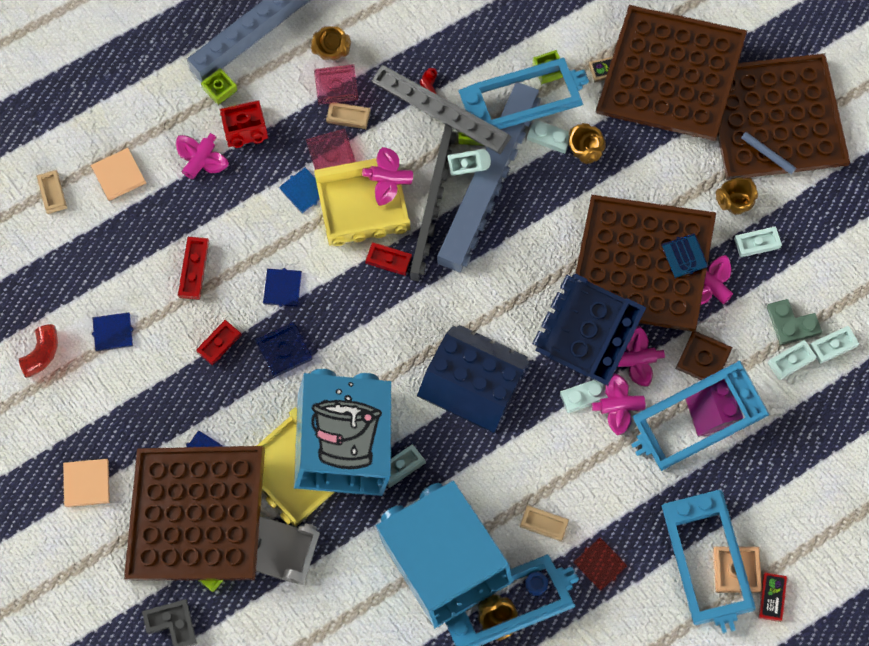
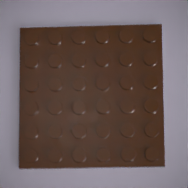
M629 5L596 108V114L716 141L747 30Z
M825 53L738 63L717 135L726 180L789 173L741 139L745 132L795 166L796 170L794 172L849 166V154Z
M591 194L575 274L624 299L628 298L645 306L646 310L639 322L641 324L696 332L707 267L692 271L694 269L688 270L683 265V261L684 263H689L687 254L690 261H695L687 238L695 236L705 263L708 265L716 212ZM681 240L683 241V244H684V246H685V249H686V251H687V254H686V252H685V250H684V247H683V245H682ZM675 242H677V246H678V248H679V251H680V253H681V256H682V258H683V261H682V259H681V257H680V254H679V252H678V249H677V247H676ZM671 244L670 246L678 265H683L679 266L680 269L683 271L688 270L687 272L689 273L674 277L663 246ZM696 261L691 262V268H695Z
M265 447L137 448L124 579L127 581L255 580Z

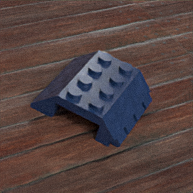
M566 274L560 286L565 292L564 294L557 292L550 306L555 312H547L540 326L546 330L544 333L538 331L532 344L537 347L535 351L608 386L646 307L590 283L588 279L580 275L573 274L570 276Z
M453 325L445 334L430 362L417 397L495 434L504 416V410L520 379L524 377L530 361L527 360L528 356L517 351L511 353L510 348L498 342L492 344L491 339L476 333L473 335L472 330L461 325L457 327Z

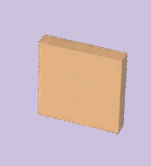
M128 148L91 165L108 201L146 184Z
M108 459L63 463L65 507L110 503Z
M714 547L715 593H741L729 547ZM739 547L751 593H761L759 547Z

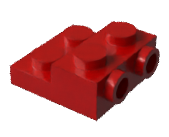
M260 100L220 109L228 147L240 148L246 143L254 142L258 144L263 142L264 139H268Z

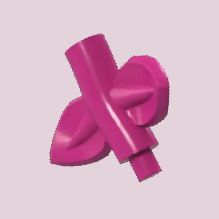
M210 133L207 138L201 140L200 144L192 137L178 135L176 139L177 152L181 158L189 161L181 171L183 175L194 179L202 168L209 173H219L229 165L224 155L212 152L215 147L214 141L217 138L214 134Z
M382 147L377 154L378 167L371 166L370 169L363 168L362 176L369 177L371 181L378 182L375 186V198L379 206L389 203L396 197L397 184L411 185L413 181V171L398 170L400 160L398 155L386 147Z
M726 255L715 259L708 266L701 305L707 303L711 299L712 294L723 305L732 297L733 293L723 284L731 275V264Z
M639 326L636 328L626 348L627 352H624L617 367H629V376L633 382L641 386H649L653 378V370L649 364L656 363L657 359L665 358L664 350L656 351L655 348H648V337Z
M614 374L609 385L605 387V393L608 398L592 403V411H600L601 414L608 413V424L611 430L616 435H621L631 425L632 419L629 411H643L646 408L644 396L628 395V383L618 374Z

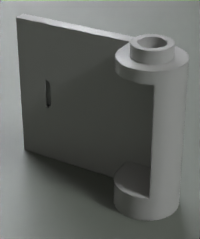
M260 516L256 572L304 585L320 535L316 531L317 527L311 524H304V526L297 528Z

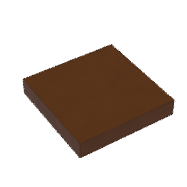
M697 331L692 332L676 369L699 380H703L724 368L733 347Z

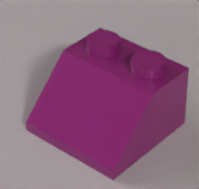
M725 379L685 399L697 436L720 431L743 419L740 407Z

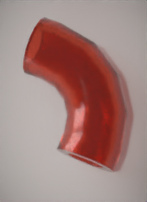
M47 324L38 327L35 330L37 343L34 350L28 355L19 358L20 367L25 378L43 371L54 359L58 348L55 325Z

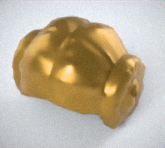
M322 27L313 35L311 51L324 60H337L342 56L345 57L349 55L350 36L340 27Z
M581 123L572 127L569 132V146L573 156L579 158L585 164L598 161L606 146L601 131L587 123Z
M734 178L726 181L721 188L717 189L716 200L722 210H728L733 214L739 215L753 208L755 199L758 197V190L751 178Z
M493 594L478 605V619L483 630L518 617L514 603L507 597L501 598L500 595ZM510 633V634H508V635H505V636H503V637H500V638H498V639H495V640H496V641H501V640H503V639H505V638L511 636L512 633Z

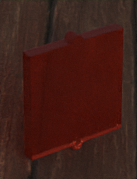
M601 538L589 548L586 547L584 549L585 552L573 562L600 591L611 581H615L616 576L627 567Z

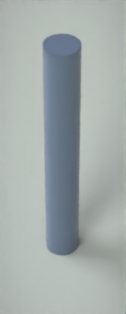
M745 132L741 139L791 175L796 170L795 166L749 133Z

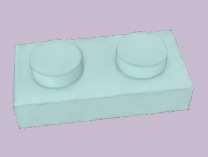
M534 119L527 135V140L565 154L570 136L566 130Z
M776 226L735 235L734 238L740 258L780 249L782 246Z
M846 326L812 342L809 346L821 364L857 347L859 342L850 327Z
M803 340L770 359L768 365L777 378L781 380L811 363L817 357L807 342Z
M595 380L560 391L567 413L588 407L594 402H600V399L608 398L605 393L604 384Z

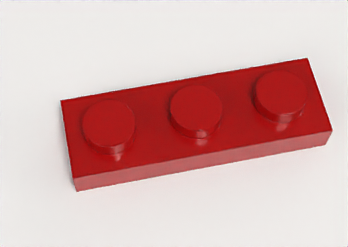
M187 236L178 291L179 298L200 300L209 247L208 238Z

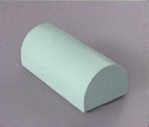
M485 149L447 155L451 176L487 170L491 164L490 155Z
M413 444L391 458V477L387 484L388 488H391L426 463Z

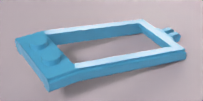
M560 58L477 82L458 91L466 111L498 129H503L582 106L583 102L578 91L589 82V79L586 76L585 70L578 72L576 70L570 71L565 58ZM561 71L571 97L491 120L481 93Z
M739 360L634 415L633 419L641 434L636 436L638 441L631 445L634 448L641 444L642 449L636 451V455L638 456L644 452L646 456L652 454L662 471L770 414L743 363ZM725 379L745 418L666 458L646 419Z
M722 490L661 505L693 624L700 625L714 621L715 626L720 625L723 634L727 633L725 624L729 623L731 631H735L734 621H738L737 615L756 610ZM720 515L744 601L700 611L676 526Z
M549 554L510 569L512 580L515 581L546 568L561 600L477 634L466 611L446 622L455 645L481 646L574 608L575 605L568 593L573 587L572 584L579 580L577 574H574V568L569 567L564 570L561 567L556 569Z

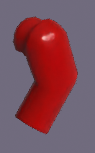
M429 68L424 72L420 81L422 87L435 94L437 92L433 87V83L436 79L437 71L434 68Z

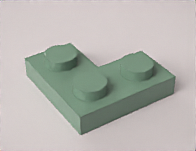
M788 299L767 305V310L780 345L822 334L816 313L795 318Z

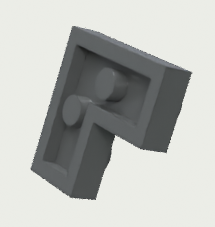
M186 599L142 611L148 635L169 629L173 646H193L197 644Z

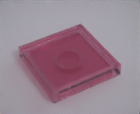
M354 64L314 69L318 105L359 100Z
M345 128L306 139L315 170L356 162Z

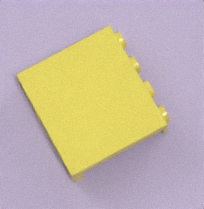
M377 158L314 170L329 246H341L351 241L362 242L372 237L383 238L387 234L393 233L404 234L411 230L401 184H397L396 197L389 203L379 206L375 198V186L378 182L371 181L369 177L362 176L363 168L378 167Z
M294 407L289 412L290 417L257 446L265 447L262 491L267 496L265 500L273 509L277 507L282 512L280 517L286 524L292 523L296 527L335 492L294 489L297 409Z

